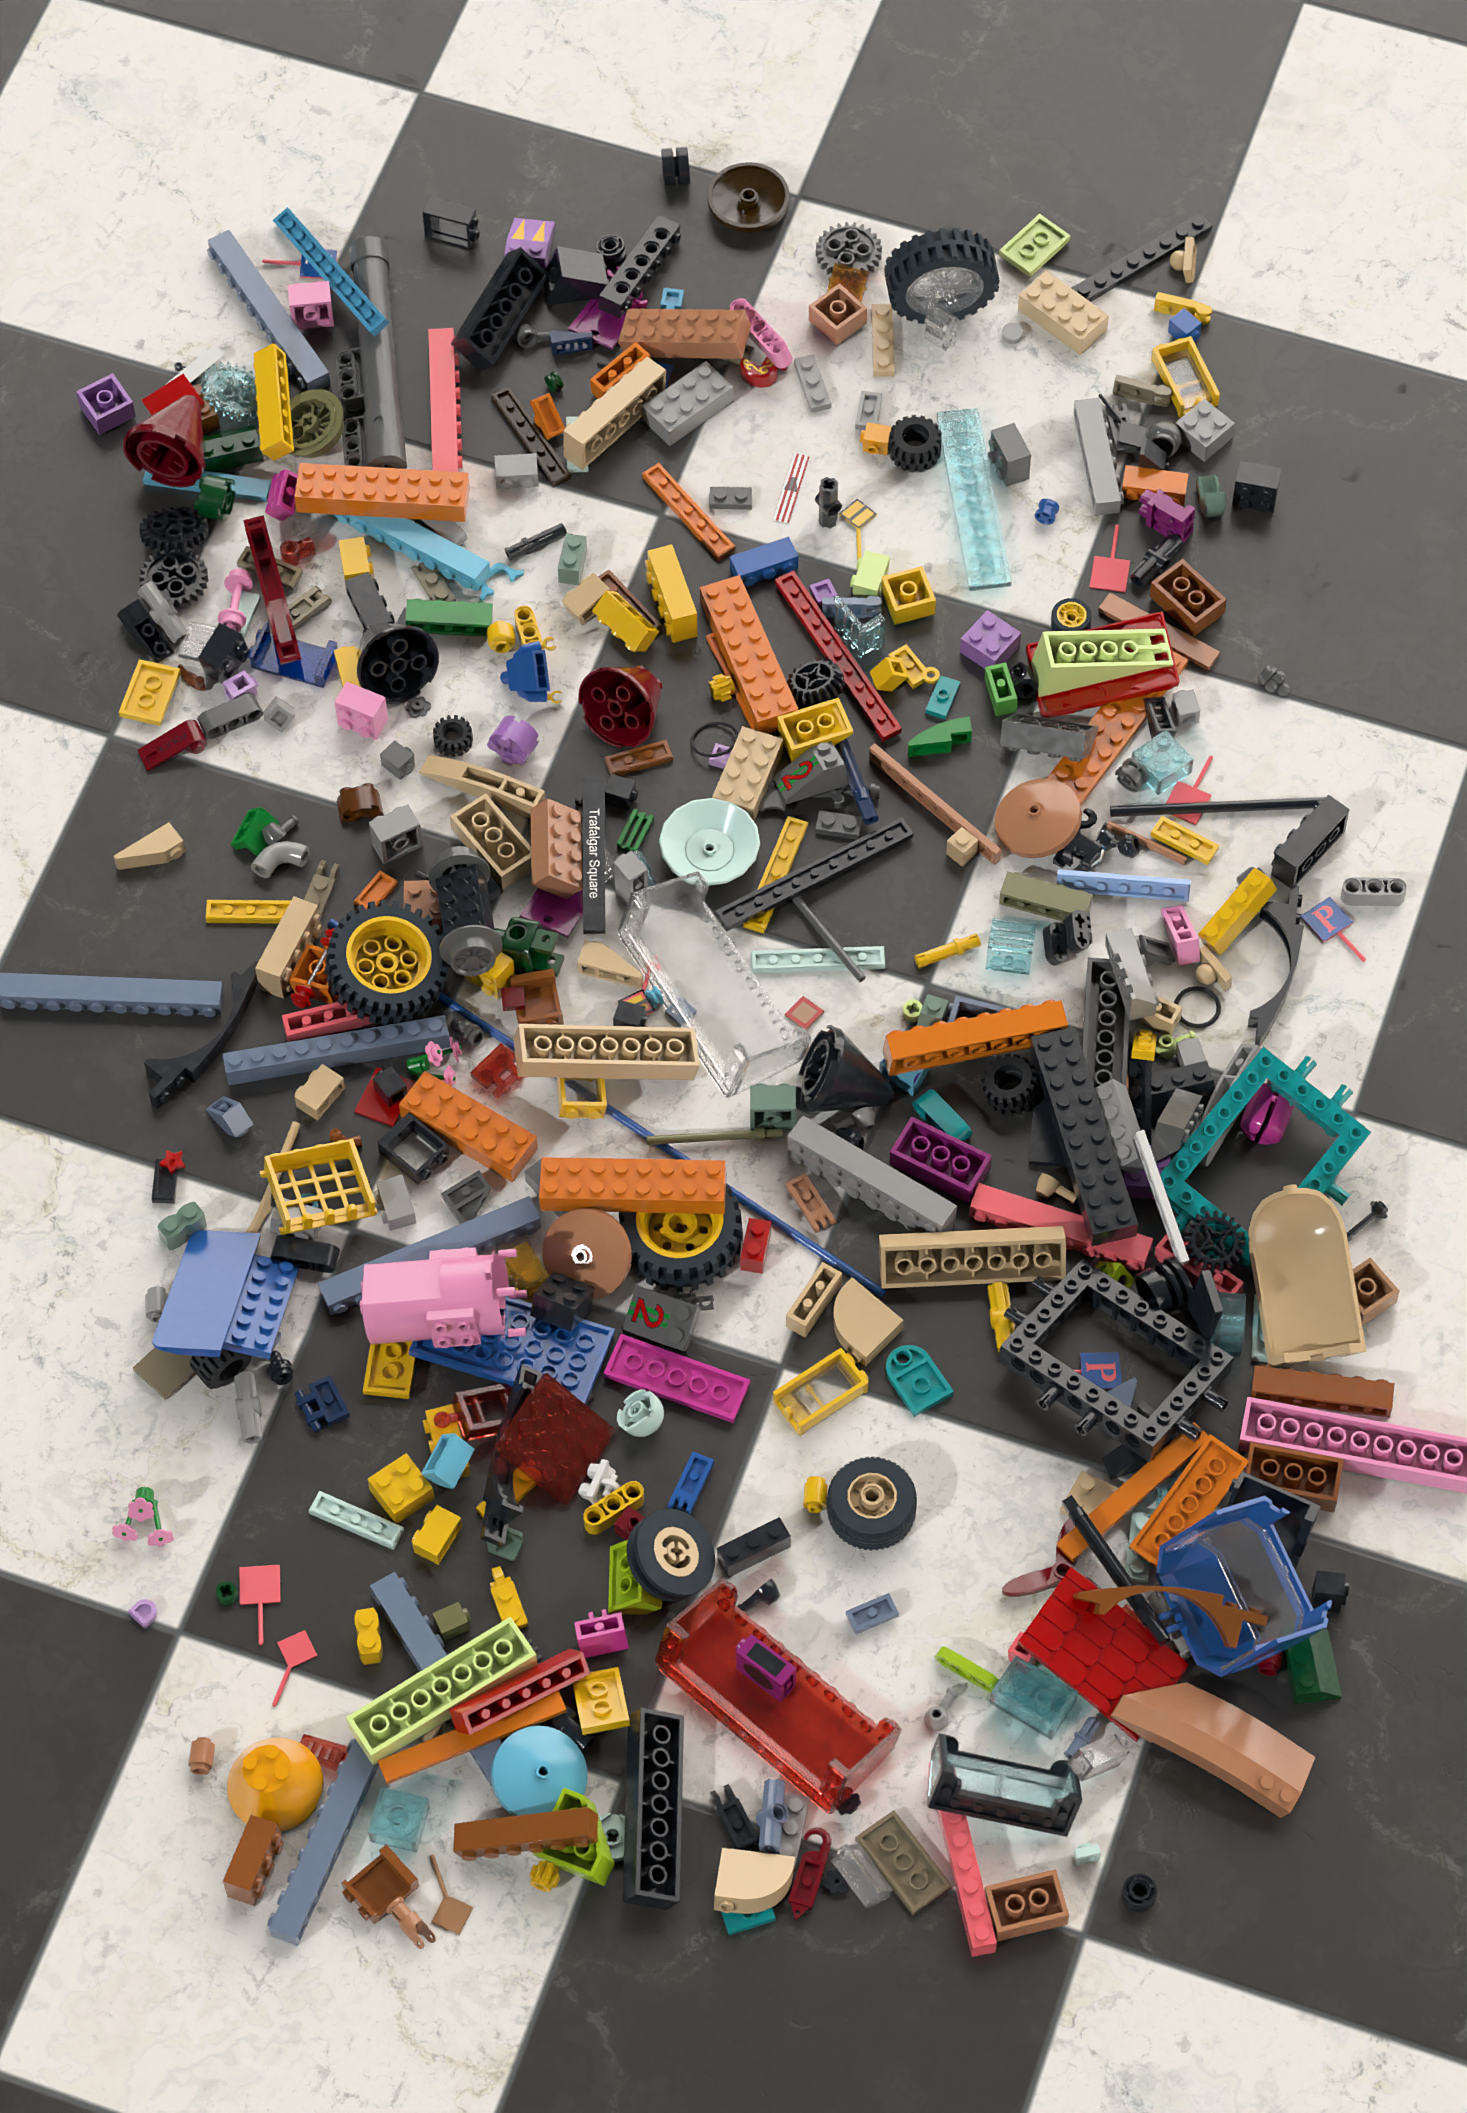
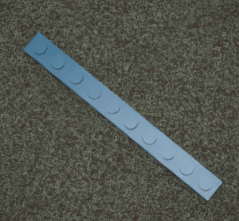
M288 207L272 220L325 281H329V285L374 337L389 324V321Z

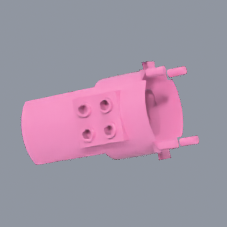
M476 1248L441 1249L430 1251L428 1260L366 1264L363 1269V1281L361 1282L362 1300H360V1311L363 1315L365 1332L370 1344L432 1340L434 1348H448L452 1346L481 1344V1336L503 1334L504 1337V1334H506L505 1312L504 1316H501L500 1309H505L506 1296H509L510 1299L527 1298V1290L515 1291V1287H509L504 1258L517 1257L516 1249L499 1250L498 1254H495L493 1250L491 1255L479 1256ZM526 1328L508 1329V1337L526 1336Z

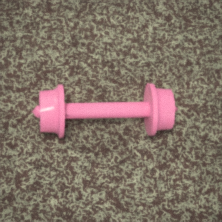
M236 568L231 570L224 580V585L232 593L230 608L219 612L218 622L240 632L246 624V616L238 610L241 591L250 592L253 583L248 571Z

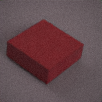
M523 986L501 988L503 1011L525 1009Z

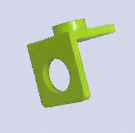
M1099 1261L1095 1266L1117 1282L1119 1277L1124 1275L1126 1279L1124 1286L1128 1289L1134 1282V1278L1121 1263Z

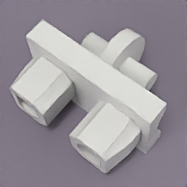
M602 1459L600 1464L591 1463L587 1470V1475L590 1479H593L592 1483H583L579 1488L578 1492L581 1497L589 1500L592 1505L620 1488V1485L616 1482L618 1477L615 1475L616 1471L609 1466L608 1460Z

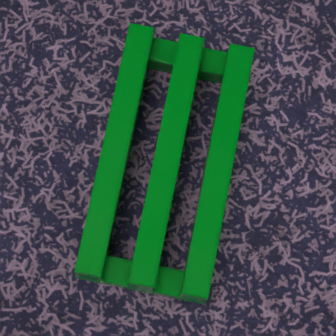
M634 809L617 841V847L629 852L633 851L634 854H637L654 821V815L650 814L647 816L645 812L639 813L637 809ZM636 818H638V820H637V822H636V824H635V826H634V828H633V830H632V832H631V834H630V836H629V838H628L626 844H624V842H625V840H626V838H627V836H628V834H629V832H630V830H631V828H632V826H633V824H634ZM643 820L646 821L634 847H631Z

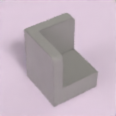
M275 696L263 712L264 721L281 733L295 717L294 708L278 696Z

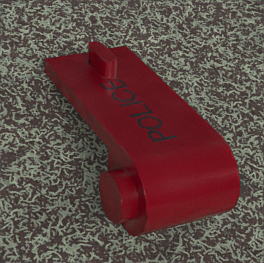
M187 720L137 749L146 770L150 771L184 750L193 754L201 753L207 746V742L197 721Z

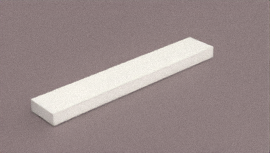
M1138 1131L1134 1136V1140L1174 1256L1180 1265L1187 1264L1189 1257L1145 1131Z

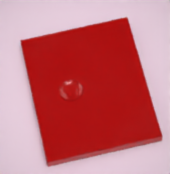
M181 374L141 400L151 415L184 395L196 397L201 406L205 404L184 374Z
M376 1067L354 1113L394 1127L400 1115L399 1104L401 1101L389 1108L376 1092L373 1077L380 1070H383ZM399 1075L407 1085L408 1093L416 1081Z

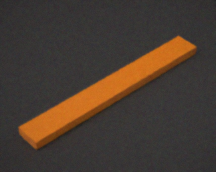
M1195 1422L1192 1423L1193 1425L1200 1428ZM1202 1431L1199 1439L1193 1442L1185 1435L1179 1434L1151 1462L1144 1465L1092 1511L1088 1517L1102 1536L1105 1535L1194 1456L1208 1438V1435ZM1076 1527L1057 1542V1547L1072 1562L1090 1548Z
M557 1690L471 1735L456 1732L455 1729L378 1760V1765L388 1785L507 1737L518 1730L534 1726L566 1713L567 1709Z

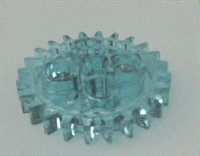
M219 362L218 366L213 364L211 368L207 369L201 379L200 386L203 387L201 393L206 394L204 400H210L209 405H215L216 412L219 410L223 411L222 416L229 414L230 419L236 416L239 421H241L242 417L246 420H249L250 417L254 419L257 415L258 406L254 382L255 377L252 376L253 371L246 372L245 366L240 369L237 363H235L234 367L231 366L230 362H227L226 365Z

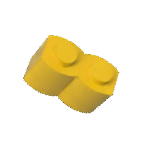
M374 1608L357 1610L355 1613V1626L358 1635L357 1645L360 1659L364 1665L381 1663L383 1649L377 1612Z

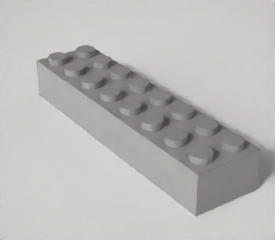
M805 1116L800 1118L789 1133L788 1157L792 1162L798 1165L802 1164L816 1176L824 1177L832 1186L841 1187L851 1197L863 1200L871 1209L880 1210L890 1220H897L907 1230L917 1233L950 1232L955 1227L957 1205Z

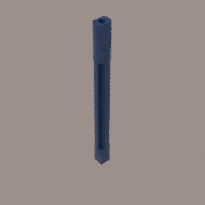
M846 738L834 745L845 764L847 780L865 825L877 822L879 817Z

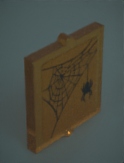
M834 263L831 277L828 278L830 282L827 292L840 283L862 303L864 291L867 290L866 284L870 272Z

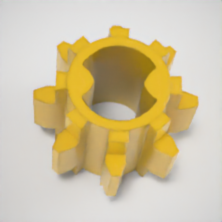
M723 674L713 676V681L708 682L713 699L715 701L721 700L722 702L731 699V695L735 694V687L731 677Z
M539 1861L537 1865L533 1864L529 1874L531 1879L530 1885L543 1892H550L552 1887H557L560 1880L559 1868L547 1861Z

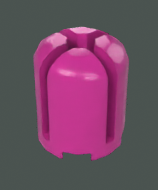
M1263 1083L1246 1106L1240 1122L1241 1131L1247 1138L1254 1141L1256 1134H1258L1268 1108H1271L1258 1143L1275 1145L1284 1136L1295 1106L1291 1107L1288 1104L1289 1101L1276 1091H1271L1267 1083Z

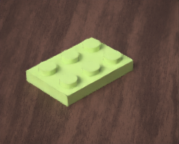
M1038 214L999 250V256L1028 277H1031L1070 241L1071 236L1044 216Z

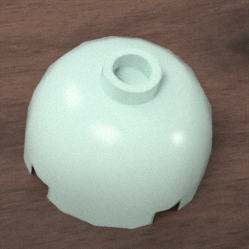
M640 1389L624 1400L626 1405L623 1410L619 1408L617 1413L618 1425L623 1430L636 1437H646L659 1429L664 1418V1409L657 1396L650 1391L647 1392L645 1389Z

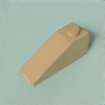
M167 823L114 855L117 869L121 870L168 863L173 859H178L186 851L183 839L172 825Z
M584 941L577 961L579 974L639 989L642 988L643 975L608 946L598 941Z

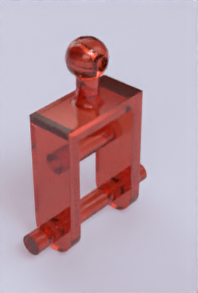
M494 1381L495 1385L456 1392L451 1402L455 1413L438 1412L434 1416L435 1426L444 1429L450 1423L458 1422L465 1441L498 1435L502 1419L487 1422L480 1403L501 1399L503 1407L506 1409L512 1386ZM467 1405H471L478 1424H473Z

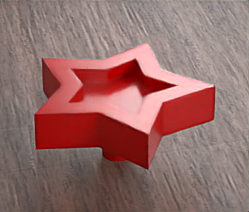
M166 1150V1158L159 1165L168 1168L171 1175L176 1169L186 1168L181 1160L183 1152L172 1153Z

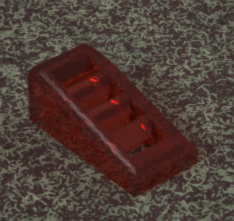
M303 1734L300 1741L307 1748L310 1742L313 1743L311 1752L314 1755L319 1745L322 1746L316 1758L320 1766L337 1771L342 1760L345 1761L348 1755L346 1752L347 1747L342 1744ZM328 1749H331L328 1759H324Z

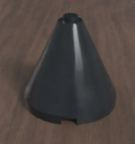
M827 1025L826 1028L829 1029L827 1032L821 1030L816 1035L808 1048L798 1074L803 1076L802 1086L795 1087L796 1107L798 1110L806 1113L876 1107L885 1106L893 1100L895 1091L892 1084L840 1028Z

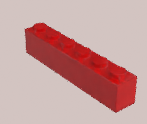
M568 1649L449 1709L456 1732L471 1735L589 1675L590 1671L583 1652Z

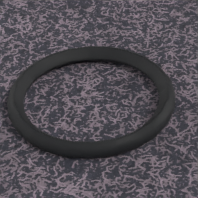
M1201 986L1188 987L1182 990L1174 1001L1177 1005H1179L1182 996L1191 991L1205 992L1216 1003V1013L1208 1022L1195 1024L1188 1022L1181 1016L1180 1021L1183 1024L1192 1028H1205L1212 1025L1219 1018L1221 1004L1213 991Z

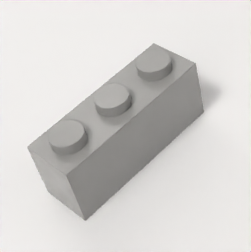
M633 851L620 855L614 861L615 893L627 910L633 913L649 903L648 871Z

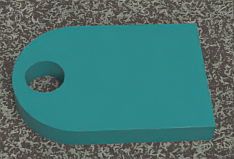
M904 1345L893 1350L886 1361L887 1378L913 1417L954 1395V1391L928 1353L922 1348L914 1345ZM899 1355H906L909 1357V1361L907 1363H900L896 1358Z

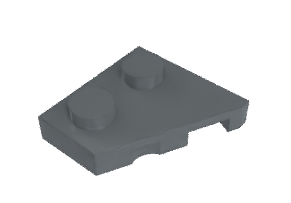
M478 1170L442 1192L441 1198L459 1224H462L476 1217L489 1196L491 1187Z

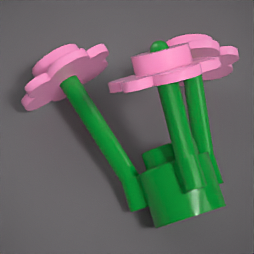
M450 1037L451 1048L443 1051L438 1044H434L433 1041L428 1042V1045L425 1046L426 1054L408 1058L407 1068L410 1075H417V1079H419L424 1071L430 1069L429 1062H433L434 1066L438 1067L441 1064L440 1061L443 1060L442 1056L450 1053L454 1054L457 1063L460 1062L459 1055L462 1054V1046L459 1045L458 1041L454 1042L452 1037ZM448 1065L447 1069L444 1070V1075L431 1074L440 1080H444L443 1082L450 1086L456 1082V1073L451 1065Z

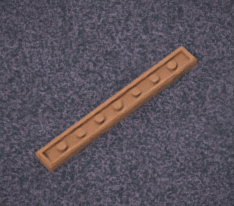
M874 743L869 748V760L955 833L963 827L978 839L977 851L992 864L996 865L1000 861L1001 849L878 745Z

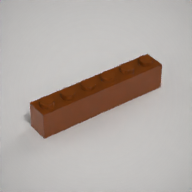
M1263 1364L1254 1366L1250 1397L1299 1407L1390 1418L1395 1383H1390L1384 1379L1376 1381L1367 1380L1361 1376L1343 1377L1337 1373L1329 1375L1319 1374L1313 1370L1306 1372L1296 1371L1290 1367L1283 1369L1273 1368L1270 1365Z
M589 1807L455 1823L453 1852L465 1861H474L477 1857L497 1858L501 1854L517 1856L521 1852L526 1851L541 1853L543 1849L564 1850L567 1846L587 1847L588 1844L597 1843L598 1814Z

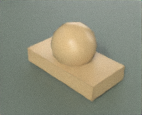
M1186 237L1185 251H1175L1170 257L1172 268L1179 271L1183 270L1186 283H1193L1195 276L1197 249L1193 237Z
M1207 946L1200 948V962L1202 964L1195 972L1198 982L1203 985H1209L1216 980L1224 991L1230 989L1232 976Z

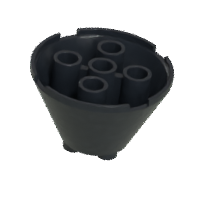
M378 623L368 626L363 630L357 663V678L361 688L384 696L386 704H398L418 696L421 693L420 690L428 682L431 683L438 669L439 652L435 641L427 632L415 626L393 623Z

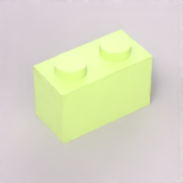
M865 550L863 558L859 557L857 562V575L853 574L850 582L854 597L866 599L869 596H880L882 576L888 574L890 556Z

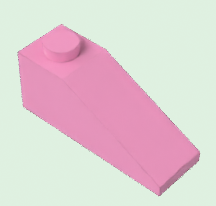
M1183 906L1162 908L1161 915L1173 955L1178 965H1190L1194 962H1199V938Z

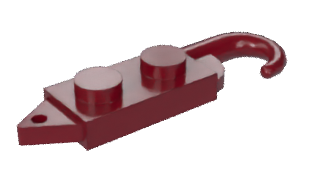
M822 1828L809 1829L803 1837L806 1841L811 1835L817 1834L822 1837V1845L820 1851H808L802 1855L788 1900V1904H791L795 1921L808 1910H812L831 1849L832 1840L830 1834Z

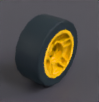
M1076 598L1060 600L1052 609L1051 628L1053 631L1088 630L1091 628L1092 612L1089 606L1082 600Z

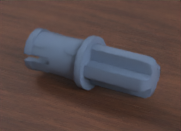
M1088 1717L1080 1731L1074 1734V1740L1064 1752V1755L1069 1760L1077 1762L1085 1748L1091 1745L1090 1740L1100 1727V1721L1095 1717Z

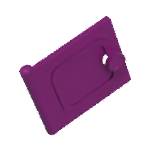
M592 299L573 321L568 331L582 333L597 332L599 333L598 335L592 334L593 344L598 343L614 349L619 341L626 314L621 318H617L599 309V299Z
M537 888L521 912L520 918L540 921L544 930L552 931L568 938L583 916V889L565 899Z

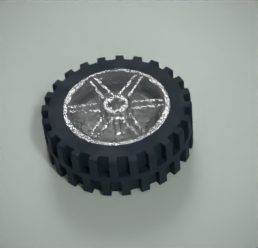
M953 227L952 230L939 228V231L931 232V230H928L920 236L916 234L911 237L912 240L908 242L904 240L900 243V248H894L891 252L892 257L888 256L886 259L884 273L891 307L894 311L897 310V314L900 317L906 316V320L911 322L917 320L918 324L931 322V325H938V322L945 321V324L951 323V320L954 319L963 320L968 314H976L978 312L977 309L980 307L984 309L988 305L987 301L994 299V292L999 290L1000 280L993 247L990 246V242L986 238L983 239L981 234L976 233L973 235L972 230L960 231L959 228Z

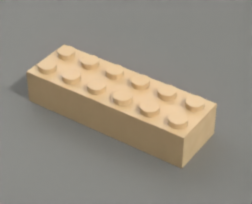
M648 357L642 362H638L632 371L623 375L614 387L611 386L605 395L600 399H596L587 411H583L578 419L565 427L563 432L564 457L581 470L585 469L643 417L642 406L666 389V369Z

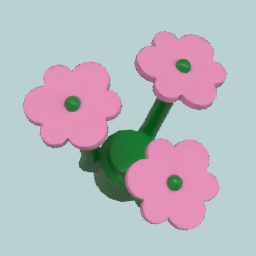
M140 1487L136 1490L135 1499L128 1504L127 1520L125 1524L113 1526V1536L124 1541H136L138 1538L136 1530L130 1526L132 1519L137 1518L139 1522H143L145 1518L151 1519L154 1516L156 1531L148 1535V1545L164 1546L165 1543H171L174 1540L172 1531L161 1529L157 1508L158 1500L154 1499V1491L151 1488Z

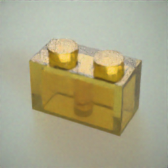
M525 1241L513 1248L517 1251V1257L504 1258L507 1275H512L515 1280L513 1283L516 1290H527L526 1299H528L546 1281L549 1274L529 1243Z

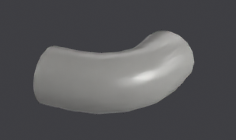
M290 841L274 843L262 850L252 863L251 869L258 876L269 878L275 868L282 863H291L303 867L309 859L310 847Z

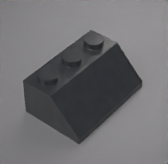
M1207 1061L1151 1074V1121L1153 1127H1156L1157 1121L1176 1088L1202 1095L1201 1104L1204 1105L1201 1116H1203L1215 1089L1214 1079Z

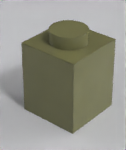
M459 1602L432 1613L435 1626L443 1642L470 1631L468 1622L471 1621V1617L466 1608H461Z

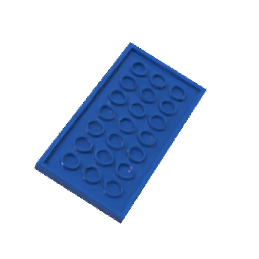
M506 1296L505 1309H500L501 1316H504L505 1312L506 1334H504V1337L503 1334L481 1336V1344L452 1346L448 1348H434L432 1340L413 1341L409 1349V1355L512 1387L519 1367L524 1365L542 1373L540 1388L543 1389L542 1396L585 1408L615 1335V1329L583 1319L572 1332H569L530 1316L531 1303L510 1299ZM526 1328V1336L508 1337V1329Z

